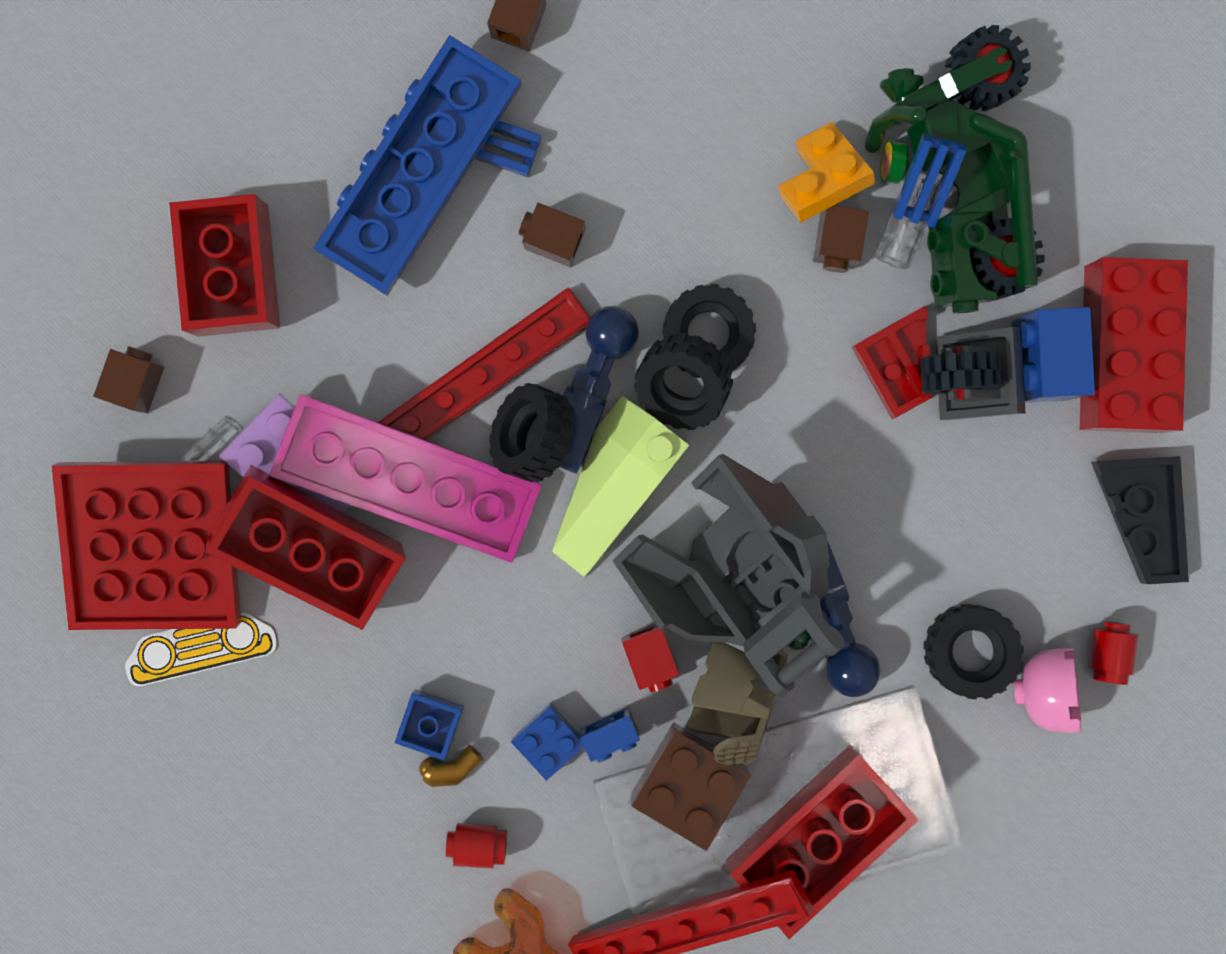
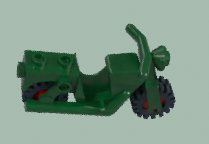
M991 25L987 29L986 26L980 27L959 41L949 52L952 56L945 62V67L952 68V70L920 89L918 88L924 83V78L921 75H914V69L902 68L890 71L888 78L880 82V89L896 104L873 119L865 140V149L870 153H875L880 149L888 129L894 125L908 123L907 133L914 155L923 134L966 145V154L953 183L957 189L958 202L954 210L938 219L935 228L929 227L927 245L931 253L932 263L930 287L934 295L935 307L952 306L953 314L977 312L981 303L1024 292L1027 288L1037 286V277L1041 276L1043 269L1037 267V264L1045 262V254L1037 255L1036 249L1042 248L1043 244L1041 240L1035 242L1034 238L1037 233L1034 230L1026 136L1022 131L975 112L981 107L982 111H989L1017 96L1022 91L1021 87L1026 85L1029 77L1023 75L1031 70V63H1023V59L1029 56L1027 48L1019 51L1017 46L1023 42L1022 39L1017 36L1010 40L1009 37L1012 30L1005 28L999 32V25ZM960 96V98L957 100L958 103H956V102H954V101L952 100V99H954V98ZM971 101L969 108L962 106ZM930 147L920 173H928L937 150L936 148ZM947 151V154L939 171V173L942 175L944 174V171L946 169L952 152ZM1010 202L1012 218H1008L1007 204ZM986 214L988 215V224L975 220Z

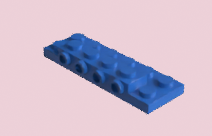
M449 35L421 80L415 79L409 86L405 94L406 104L399 115L393 114L386 122L382 131L384 138L376 151L371 149L363 158L360 165L361 174L354 185L349 184L342 191L337 202L339 209L313 249L388 296L522 86L521 79Z

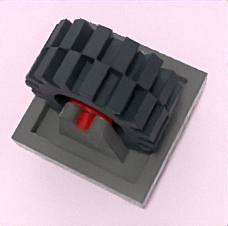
M1007 327L935 337L936 355L920 359L922 393L938 394L940 420L1026 414L1021 328Z

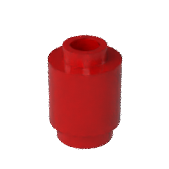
M1104 621L1103 628H1094L1089 667L1094 669V680L1128 685L1129 675H1134L1139 637L1138 634L1130 632L1131 625Z
M457 823L456 830L448 831L445 855L446 857L453 858L454 867L494 869V865H505L507 830H497V825Z

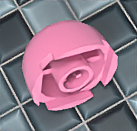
M1055 648L1039 652L1032 656L1025 664L1023 679H1016L1014 682L1016 704L1025 705L1029 719L1038 727L1047 731L1082 733L1078 678L1074 665L1076 663L1074 648Z

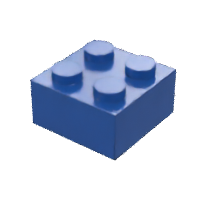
M415 689L409 699L394 743L445 760L464 706Z
M551 702L511 740L516 749L546 781L584 747L580 734Z
M629 707L582 727L580 739L590 762L597 760L598 763L612 757L611 753L619 749L622 752L628 751L636 747V742L640 741L639 730Z

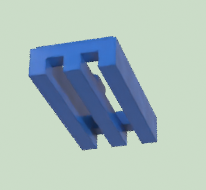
M499 121L493 130L494 132L530 144L529 148L492 135L489 136L485 144L524 157V163L522 164L482 149L475 159L528 177L542 139L541 135Z
M923 134L894 207L893 217L900 220L903 217L910 218V222L919 224V221L926 222V226L935 228L966 154V145ZM930 147L936 148V153L915 206H907ZM947 151L952 152L929 211L924 210Z

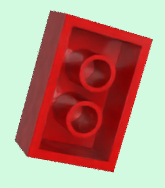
M255 194L169 202L181 330L200 337L279 329L280 321L268 205Z

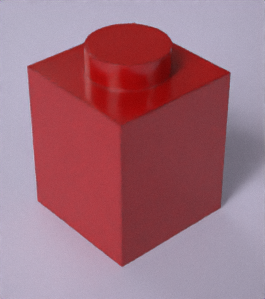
M657 625L621 638L639 690L648 687L649 692L652 693L673 685L672 678L679 676L663 630H659Z

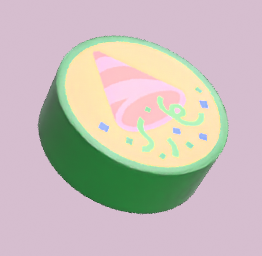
M888 140L886 142L880 161V178L882 182L899 184L903 180L909 156L908 146L904 141Z

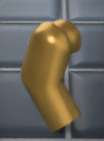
M468 745L453 762L441 763L439 759L433 756L424 759L419 766V773L423 776V781L431 787L456 786L481 763L483 757L473 746Z

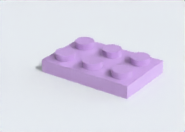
M278 393L220 453L219 457L242 477H244L250 465L270 474L295 406L281 393ZM288 483L341 512H344L350 506L347 503Z

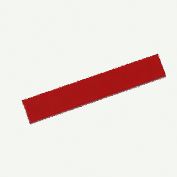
M569 287L378 421V423L420 439L428 440L585 329L590 316Z
M791 870L574 935L568 946L573 954H680L811 917L813 906L795 871Z

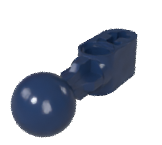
M619 306L600 308L589 318L585 334L587 343L591 348V353L585 367L576 371L571 385L567 386L563 394L568 399L567 402L573 407L572 413L575 416V424L573 425L574 436L571 439L569 452L565 455L560 468L575 474L578 473L606 406L607 401L605 399L611 387L608 375L615 359L627 356L638 342L639 327L636 319L628 310Z
M827 540L830 566L827 568L828 592L819 601L823 618L829 626L839 631L844 638L845 646L834 656H829L826 663V675L829 683L838 693L848 697H860L871 692L877 685L881 673L880 663L871 649L856 643L850 629L853 616L847 604L849 601L848 591Z

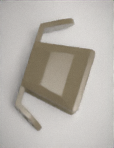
M713 642L705 662V666L708 669L707 673L699 677L692 696L694 707L687 728L691 732L729 738L715 746L713 754L716 762L724 765L755 762L777 695L772 693L771 690L767 692L755 686L757 675L759 674L743 651L725 642ZM782 650L773 659L779 667L783 668L786 666L788 654Z

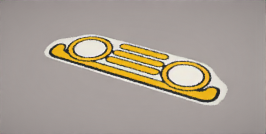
M244 612L240 613L241 624L236 629H170L150 634L138 641L134 651L127 659L125 664L127 678L134 686H145L267 656L276 649L277 641L274 630L271 626L259 621L253 615Z

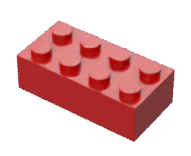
M1102 257L1084 267L1083 308L1090 307L1095 395L1080 398L1079 430L1144 433L1183 431L1188 260Z
M253 465L249 466L209 534L205 553L361 630L364 629L406 559L402 543L288 483L269 476L267 472Z
M849 745L728 856L725 861L729 874L740 886L787 871H795L813 906L811 917L777 926L790 940L919 819L855 749Z

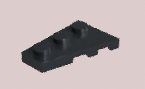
M1180 456L1091 462L1139 582L1141 584L1189 582Z

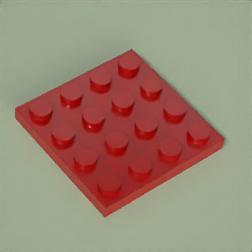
M58 462L51 466L68 630L236 629L241 624L237 568L205 553L207 538L231 499L230 470L227 462Z

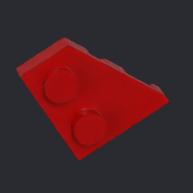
M925 306L852 346L854 353L892 419L932 398V394L922 393L920 359L930 356V348L927 345L926 339L928 311Z

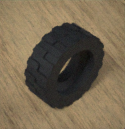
M702 284L695 286L690 291L687 289L681 293L677 300L673 301L666 314L662 333L663 338L669 334L673 336L679 335V333H687L688 335L689 324L696 315L703 312H715L721 315L728 324L729 338L724 347L719 351L723 352L727 357L726 361L728 365H731L733 371L745 361L750 350L753 348L756 323H753L752 317L754 315L751 308L748 309L745 304L746 300L742 296L739 297L733 293L734 290L728 287L726 289L721 288L718 284H711L710 286H703ZM678 366V369H680L682 372L686 371L690 373L692 377L695 378L700 377L694 371L682 366Z
M679 333V335L673 336L669 334L664 336L662 340L658 339L655 341L651 348L648 349L636 371L634 389L638 394L640 405H643L646 412L658 419L663 425L667 424L679 430L681 428L695 430L700 426L702 428L708 426L710 421H715L719 417L721 410H723L733 386L731 365H728L727 357L724 353H721L712 342L709 343L703 340V337L697 335L690 336L687 333ZM672 366H682L694 371L703 380V392L695 398L676 394L664 382L665 371Z
M525 383L524 386L519 385L512 393H509L503 404L498 408V413L491 426L489 452L493 458L494 466L498 467V470L502 473L529 482H541L544 478H549L553 475V472L563 463L565 455L568 454L571 439L574 436L573 425L575 424V416L572 413V405L567 402L568 399L560 393L531 383ZM537 418V425L534 436L530 444L526 448V439L529 429L534 420Z
M961 604V607L953 606L946 609L947 612L943 615L939 614L934 619L935 622L932 627L929 626L926 632L928 633L927 639L923 645L926 656H924L925 664L929 666V672L932 677L938 680L939 684L959 696H965L968 699L977 700L980 697L988 699L992 698V695L996 693L1001 694L1006 691V687L1010 683L1013 684L1017 679L1016 675L1019 669H1022L1023 662L1021 660L1022 654H1024V646L1020 642V633L1014 629L1011 620L1003 617L1000 612L994 609L972 604ZM972 630L984 633L993 645V657L990 663L984 669L976 672L963 670L957 665L953 657V646L956 639L961 634Z

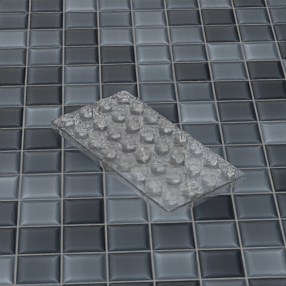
M910 685L766 728L755 762L743 763L747 766L751 777L707 851L631 807V793L648 764L595 779L593 784L633 918L740 886L729 874L725 859L849 745L855 749L919 819L851 883L964 850L965 848L917 688Z

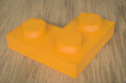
M830 122L796 140L797 151L810 169L778 185L780 197L798 221L802 223L875 184L873 170L834 123Z

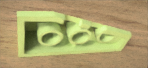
M621 396L596 428L552 552L585 577L689 447V444L653 416Z

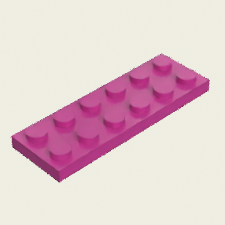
M301 393L269 474L271 477L510 563L514 560L542 484L535 481L529 482L502 473L498 470V467Z

